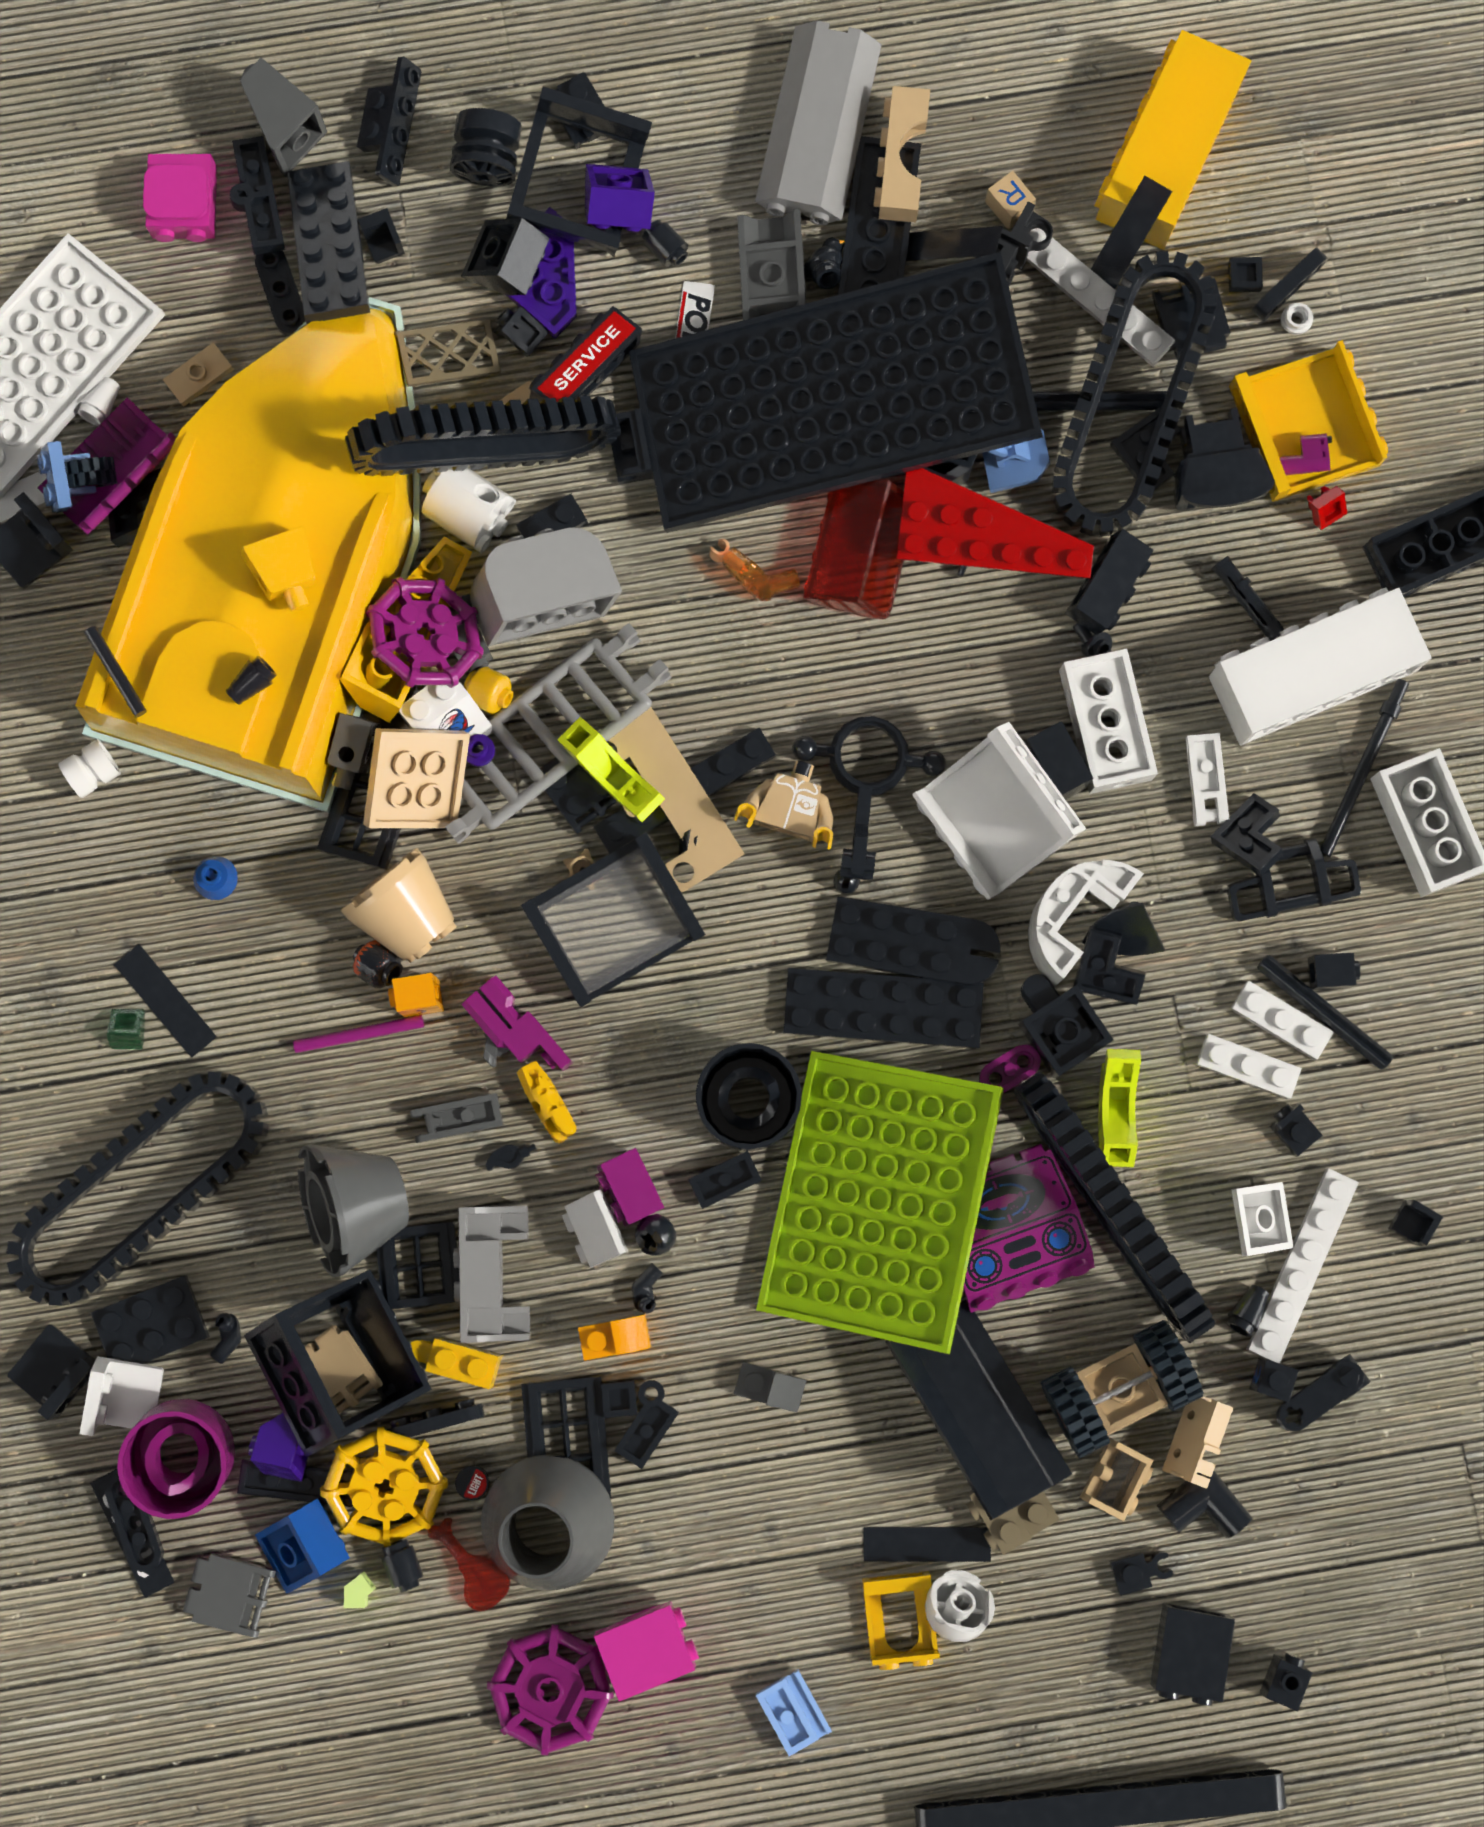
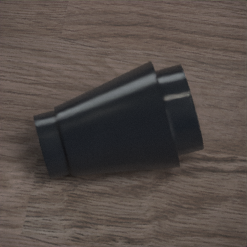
M257 656L254 660L249 659L230 684V687L226 689V692L237 704L241 705L244 701L272 685V680L277 674L263 658Z
M1251 1285L1250 1289L1247 1290L1228 1313L1229 1320L1227 1325L1235 1332L1251 1337L1253 1331H1258L1269 1293L1259 1286Z

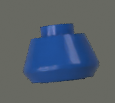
M212 856L198 864L194 871L193 882L196 890L203 897L210 900H221L228 897L235 890L238 874L235 866L228 859Z

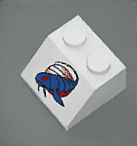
M460 682L452 688H449L447 685H427L407 700L399 710L401 717L411 729L466 731L471 737L476 734H483L492 727Z

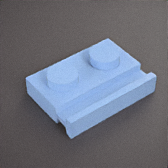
M799 1669L756 1693L760 1705L788 1756L795 1754L819 1740L820 1737L832 1732Z

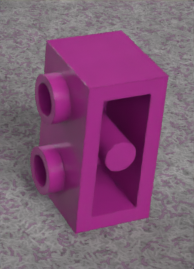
M636 1147L597 1166L599 1173L595 1174V1178L602 1192L608 1191L613 1201L609 1207L617 1223L622 1221L624 1226H628L665 1208Z

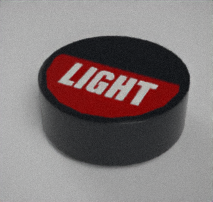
M476 1465L463 1468L455 1480L458 1494L466 1500L481 1498L487 1492L490 1485L487 1472Z

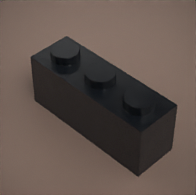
M1123 528L1112 534L1091 568L1090 579L1085 578L1065 614L1093 634L1107 629L1110 631L1120 618V614L1117 612L1121 605L1126 604L1134 595L1136 588L1133 585L1137 578H1141L1149 569L1151 562L1148 559L1154 550Z

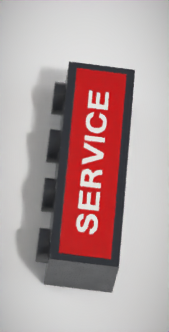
M614 306L605 314L603 312L599 313L593 320L591 328L585 334H578L571 343L570 349L564 355L562 353L557 355L552 361L550 369L544 375L539 374L534 378L529 386L531 390L529 399H538L540 403L545 398H556V402H558L562 397H573L575 401L579 396H589L629 356V351L639 346L642 328Z

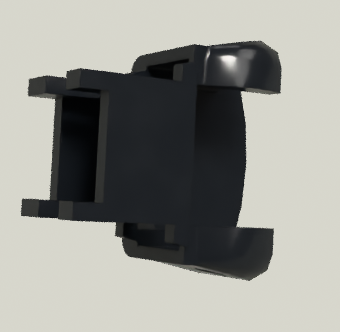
M1237 408L1230 409L1228 420L1194 425L1193 415H1186L1184 419L1185 428H1181L1182 431L1179 434L1184 459L1180 462L1174 476L1175 507L1179 511L1195 510L1196 507L1220 508L1245 504L1263 498L1272 490L1275 480L1260 453V449L1252 448L1251 444L1244 445Z

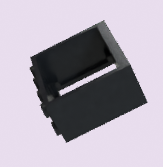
M370 1269L275 1314L244 1335L305 1457L432 1390L425 1371L420 1367L412 1352L410 1342L405 1338L394 1311L389 1307L381 1291V1286L374 1278ZM332 1307H335L346 1330L349 1331L383 1384L377 1389L382 1399L380 1403L344 1422L294 1327Z

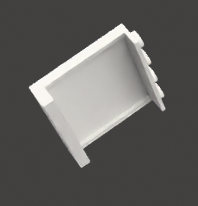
M1010 722L993 729L987 734L988 737L926 787L912 794L917 801V807L920 812L928 816L935 826L938 837L948 844L954 853V858L958 865L968 872L973 879L975 889L984 895L987 900L1003 892L1086 829Z

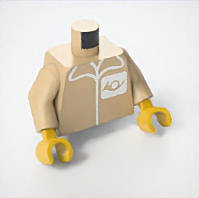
M795 761L791 777L777 773L775 779H766L749 794L743 804L738 806L734 816V821H737L740 816L746 817L748 819L746 827L748 828L752 826L754 821V825L810 841L814 848H816L818 841H825L828 844V850L832 847L833 815L829 800L824 794L820 793L821 786L809 782L814 766L803 761Z

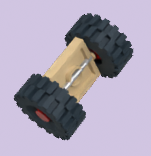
M1165 1320L1134 1334L1135 1344L1077 1373L1070 1366L1040 1382L1045 1397L1051 1406L1050 1408L1078 1458H1082L1109 1444L1110 1439L1108 1435L1166 1406L1171 1411H1175L1203 1397L1204 1393L1201 1383L1197 1378V1373L1192 1367L1184 1347L1178 1341L1175 1332L1172 1331V1328Z

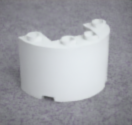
M1113 860L1084 862L1062 873L1043 893L1036 903L1030 918L1028 940L1030 952L1041 974L1048 977L1054 987L1066 977L1084 953L1057 931L1086 893H1091L1113 910L1120 900L1123 901L1144 873L1128 864Z

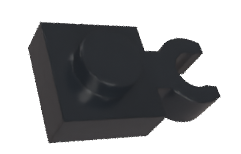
M1158 1551L1148 1561H1145L1142 1552L1109 1561L1118 1594L1122 1596L1153 1587L1150 1579L1152 1576H1157L1161 1579L1170 1578L1173 1575L1171 1569L1160 1571L1157 1567L1161 1559L1168 1558V1553Z

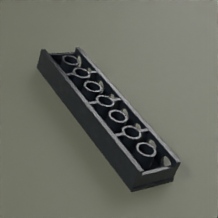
M1484 489L1372 537L1362 548L1381 587H1387L1388 591L1400 588L1403 597H1407L1484 563Z

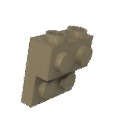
M973 1490L967 1493L971 1499L966 1504L976 1522L982 1519L988 1529L987 1532L983 1533L993 1552L999 1549L1003 1555L1031 1540L1033 1535L1060 1520L1044 1492L991 1521Z

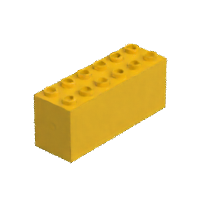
M1181 30L1177 41L1170 40L1163 55L1164 58L1161 65L1157 67L1150 83L1151 86L1139 105L1135 120H1132L1124 138L1125 141L1113 160L1108 176L1106 175L1094 207L1099 208L1095 220L1114 228L1144 175L1173 191L1144 239V242L1162 250L1165 249L1252 61L1184 30Z

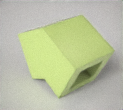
M365 1571L344 1586V1608H366L368 1606V1595L376 1587Z

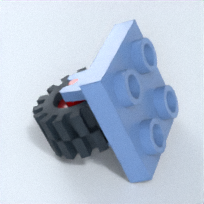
M61 441L47 442L41 449L40 454L37 455L40 474H46L47 479L46 487H43L45 505L51 506L53 513L66 512L72 507L70 497L94 494L97 492L96 487H105L118 483L113 457L91 458L90 453L63 456Z

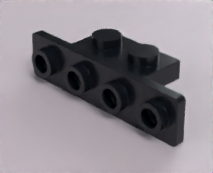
M405 56L398 57L392 85L368 88L357 147L363 152L379 151L375 173L392 186L400 185L422 73L421 69Z

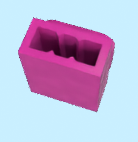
M148 154L147 171L144 174L143 208L146 212L145 226L153 239L161 242H172L174 239L203 242L206 239H215L217 165L211 154Z
M671 1601L647 1608L595 1632L596 1644L619 1702L695 1671V1660L699 1659L696 1646L692 1639L686 1640L682 1628L687 1626L680 1607L674 1609Z

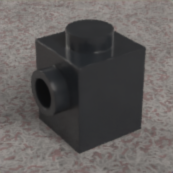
M1286 1653L1284 1658L1274 1654L1260 1693L1269 1700L1298 1711L1312 1672L1304 1667L1305 1660Z

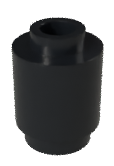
M656 220L651 223L650 229H645L642 238L646 241L645 246L665 267H671L672 265L677 267L684 262L688 256L686 252L688 244L668 223Z
M407 1538L394 1542L388 1547L381 1548L384 1555L381 1559L392 1589L399 1587L400 1592H405L420 1585L418 1579L424 1575L413 1545L409 1546Z

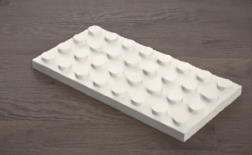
M69 233L0 308V499L33 464L47 442H52L75 417L80 409L79 402L104 377H110L165 316L162 309Z

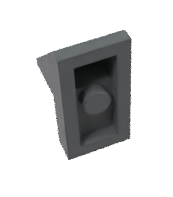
M743 1361L734 1395L762 1402L767 1406L798 1413L807 1380Z

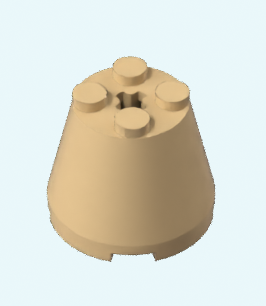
M418 848L406 854L400 862L387 869L351 899V903L340 909L351 923L403 961L407 959L410 963L415 959L421 958L432 948L429 943L433 940L435 942L440 938L443 939L457 927L453 922V914L431 868Z

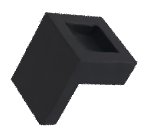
M388 208L358 219L376 264L405 254Z
M1414 1199L1404 1200L1388 1229L1417 1246H1427L1443 1216Z

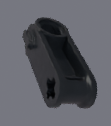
M1348 1354L1324 1371L1323 1375L1292 1396L1289 1403L1284 1402L1281 1404L1276 1412V1420L1284 1430L1300 1431L1341 1401L1353 1396L1371 1381L1351 1354ZM1288 1407L1291 1410L1298 1409L1301 1414L1297 1417L1298 1425L1294 1422H1286L1285 1418L1288 1416L1286 1409Z

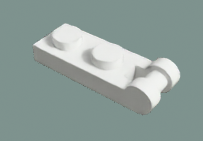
M1220 733L1189 735L1185 738L1194 825L1205 826L1206 822L1215 821L1217 824H1223L1229 819ZM1204 800H1215V809H1205Z

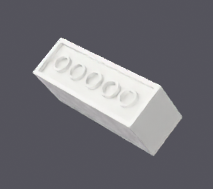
M1387 587L1370 594L1369 599L1360 604L1357 600L1339 607L1340 611L1332 616H1329L1328 612L1322 613L1310 619V624L1301 629L1298 625H1293L1281 631V636L1272 641L1265 637L1250 645L1251 648L1241 654L1237 649L1221 656V661L1214 665L1215 669L1208 677L1239 745L1242 746L1397 681V679L1411 675L1431 660L1432 657L1400 588L1388 591Z

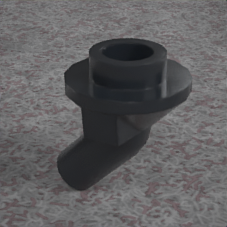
M1079 623L1073 626V629L1083 643L1081 645L1082 654L1086 657L1111 652L1112 638L1108 633L1098 632L1092 635L1088 629Z

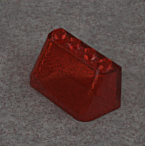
M877 479L828 492V502L824 517L820 523V533L816 549L812 554V565L804 585L803 598L811 604L871 619L884 620L890 615L904 560L897 559L904 491L889 479Z

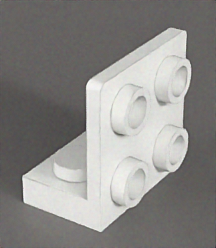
M97 1356L90 1371L80 1434L93 1436L97 1426L104 1424L132 1429L144 1414L158 1405L164 1369L157 1366Z

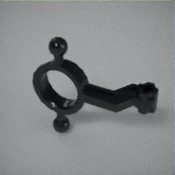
M875 716L858 717L844 724L834 735L831 745L816 743L809 736H800L794 741L792 746L794 756L802 761H809L815 756L828 757L830 768L837 782L849 792L858 794L852 849L843 848L840 877L873 881L876 852L867 851L872 796L881 795L893 789L904 777L907 767L922 768L927 775L937 776L945 770L946 759L938 751H929L923 756L909 754L908 744L901 731L891 722ZM875 728L881 730L892 738L897 748L898 760L895 769L887 778L879 782L865 783L856 780L846 771L842 763L841 749L843 742L851 733L859 729Z

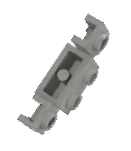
M528 1206L459 1208V1248H454L453 1262L454 1268H459L460 1282H454L455 1302H460L461 1343L530 1340V1306L503 1307L502 1240L529 1239Z

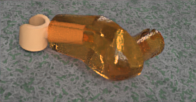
M726 539L718 540V546L724 551L719 552L710 546V558L715 562H722L723 566L742 587L759 601H771L774 594L800 588V581L795 568L768 575L754 561L735 547L729 551L730 546Z

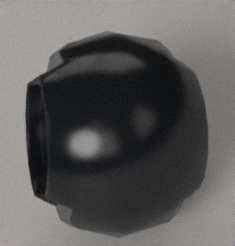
M654 1214L641 1219L635 1228V1239L643 1253L659 1256L669 1252L676 1242V1231L668 1217Z

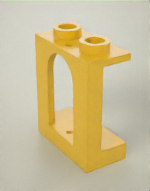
M929 1571L862 1578L872 1666L879 1665V1670H892L899 1668V1663L912 1662L913 1666H928L933 1664V1659H939L940 1653L937 1646L936 1632L930 1626L925 1612L926 1597L932 1586ZM914 1591L918 1640L910 1650L904 1652L896 1651L886 1641L881 1594Z

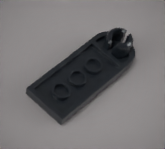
M838 896L826 961L973 986L991 978L1000 962L999 959L970 955L971 950L990 952L994 956L1001 957V945L994 929L987 923L977 919Z

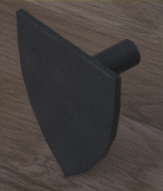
M1133 901L1129 903V906L1107 913L1092 925L1122 933V940L1117 955L1139 956L1165 951L1163 943L1143 903ZM1088 932L1082 941L1083 944L1086 942Z

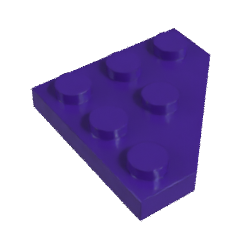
M551 207L545 211V213L561 217ZM541 231L549 237V241L545 248V255L539 262L533 276L532 286L526 295L506 296L517 306L524 308L556 339L577 317L574 241Z

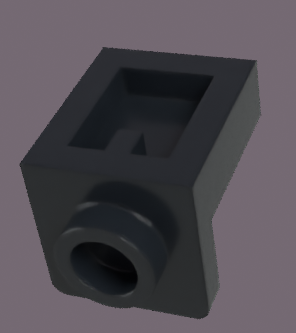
M521 306L511 310L506 308L497 318L496 323L498 326L494 330L497 336L503 335L526 357L532 354L549 333Z
M1287 1104L1273 1116L1276 1121L1269 1127L1292 1154L1298 1157L1323 1135L1303 1113L1305 1109L1301 1104L1294 1105L1293 1107Z

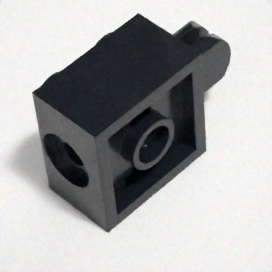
M1043 974L1032 975L1023 982L1020 989L1021 996L1033 1014L1022 1020L1018 1025L1033 1048L1038 1051L1041 1060L1054 1079L1114 1041L1077 985L1060 996L1048 977Z

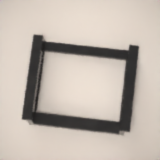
M543 86L506 219L523 218L538 230L604 250L614 257L619 248L623 227L610 226L604 232L523 206L544 128L548 118L628 144L623 167L639 168L652 122Z

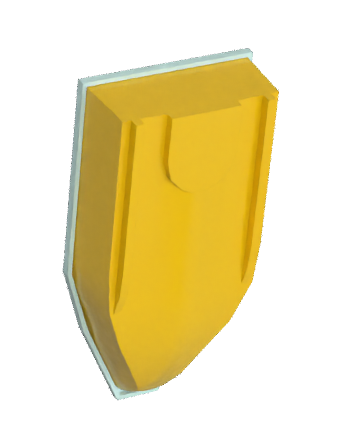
M369 297L370 313L326 321H312L308 324L305 321L292 335L227 380L180 429L154 484L101 632L103 639L147 712L135 718L97 653L94 651L75 704L86 721L82 732L84 736L95 740L99 739L102 742L329 813L338 787L332 785L337 767L327 764L339 715L344 713L362 718L364 709L358 706L339 679L365 625L369 622V617L366 615L368 606L373 605L392 585L393 579L402 577L406 580L411 575L421 545V474L417 473V469L407 475H400L399 471L392 476H381V473L375 476H366L364 472L359 474L352 468L345 442V436L348 435L347 432L352 427H358V423L366 418L376 420L375 414L384 411L393 414L396 408L409 406V410H413L416 407L413 386L407 387L398 342L395 337V332L404 331L400 306ZM304 526L315 572V582L311 587L303 589L309 606L296 612H290L284 596L274 600H269L243 560L241 552L245 545ZM257 656H260L273 668L277 676L272 680V685L239 705L227 694L226 689L230 687V684L249 659L254 660Z

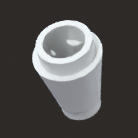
M104 377L79 402V415L87 422L99 426L110 415L120 385L113 379Z

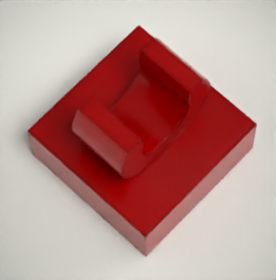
M1325 486L1321 487V496L1316 499L1311 495L1307 496L1308 508L1312 511L1313 523L1320 530H1323L1347 514L1345 492L1338 486L1332 489Z

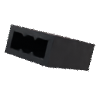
M1167 1603L1162 1604L1150 1685L1159 1691V1696L1175 1700L1179 1699V1694L1191 1696L1192 1702L1212 1706L1213 1701L1223 1702L1235 1625L1233 1617L1206 1610Z

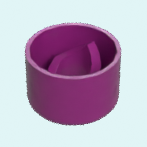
M174 1399L163 1402L144 1414L125 1437L118 1455L117 1469L119 1481L131 1502L152 1516L177 1519L193 1515L212 1502L227 1480L235 1459L234 1438L225 1419L209 1405L191 1399ZM185 1433L190 1435L197 1444V1465L187 1473L173 1472L161 1460L160 1449L162 1443L173 1434Z

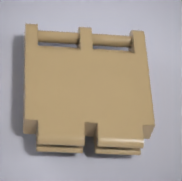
M332 1325L315 1338V1342L320 1348L319 1350L313 1343L305 1346L334 1406L340 1405L336 1408L339 1414L349 1406L355 1407L359 1404L358 1399L371 1389L377 1390L383 1385L349 1331L341 1332L336 1325ZM366 1385V1386H364L362 1389H360L357 1393H354V1392H355L357 1389H359L361 1386Z

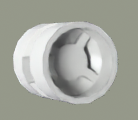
M99 739L83 747L82 756L73 754L58 763L66 780L80 798H84L97 788L98 781L106 784L121 774L116 762Z

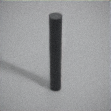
M96 626L88 628L84 632L133 715L135 718L144 715L147 712L146 708Z

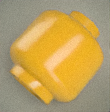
M482 667L477 671L474 670L469 673L463 686L477 706L489 714H495L502 708H507L512 702L514 695L511 690L510 678L489 667Z

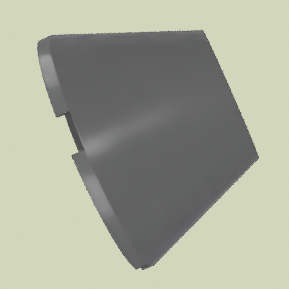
M313 1144L301 1147L298 1157L299 1159L304 1158V1168L298 1169V1183L309 1234L314 1246L321 1245L325 1257L321 1258L320 1261L325 1270L332 1277H339L346 1274L407 1226L409 1207L403 1179L396 1163L389 1156Z
M537 1455L513 1464L496 1479L489 1489L483 1504L481 1529L490 1557L505 1575L523 1586L551 1591L574 1586L588 1578L598 1569L607 1556L613 1541L615 1516L606 1488L599 1478L587 1467L566 1457ZM541 1506L557 1513L568 1528L570 1535L569 1549L556 1555H542L530 1550L521 1541L517 1533L515 1524L516 1512L525 1507Z

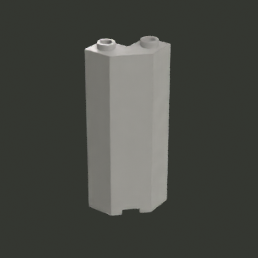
M817 20L795 26L755 202L766 208V212L773 216H784L785 213H789L794 209H800L802 214L810 218V222L825 226L829 222L840 221L843 217L882 44L861 29L849 27L848 33L829 29L830 23Z

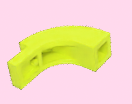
M581 717L557 739L568 753L618 803L641 822L665 800L653 786L633 770L605 739Z
M1107 1049L1105 1063H1102L1098 1110L1099 1148L1106 1156L1108 1164L1113 1167H1134L1138 1148L1135 1102L1141 1065L1140 1050Z

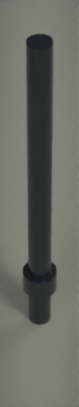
M1397 679L1389 699L1384 700L1379 710L1381 716L1320 847L1323 856L1331 857L1392 721L1397 720L1402 710L1400 704L1409 686V683L1405 680Z

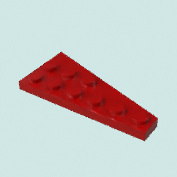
M923 468L906 472L897 551L898 560L1090 579L1094 545Z

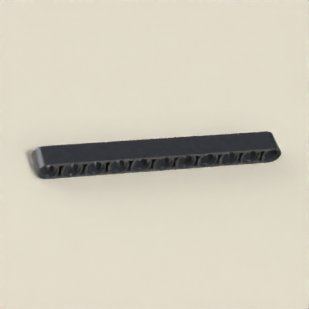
M1264 1769L928 1802L914 1806L916 1827H1117L1278 1811L1287 1808L1283 1771Z

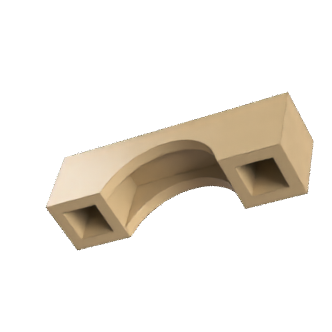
M893 86L891 98L885 97L883 117H889L888 128L882 127L880 147H886L885 158L879 157L877 177H883L882 188H875L874 207H880L879 219L914 223L917 221L921 179L913 176L906 170L901 162L899 152L908 140L926 132L931 89Z

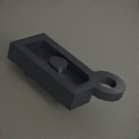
M648 1380L640 1386L638 1397L644 1406L614 1450L641 1469H643L679 1414L678 1410L663 1401L665 1390L655 1380ZM649 1387H654L658 1391V1396L654 1400H649L645 1396V1391Z

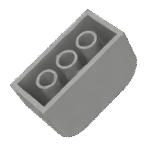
M548 528L532 537H512L504 544L494 548L471 586L470 601L472 607H476L478 611L476 617L489 647L604 617L621 594L622 589L606 549L595 535L580 528H565L557 531Z

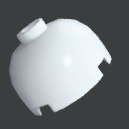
M950 1570L936 1579L930 1587L925 1602L926 1617L932 1629L942 1638L952 1642L970 1641L978 1637L992 1621L995 1611L993 1595L989 1589L986 1592L985 1588L979 1584L981 1579L976 1575L964 1570Z

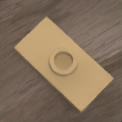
M213 342L162 380L184 407L234 369Z

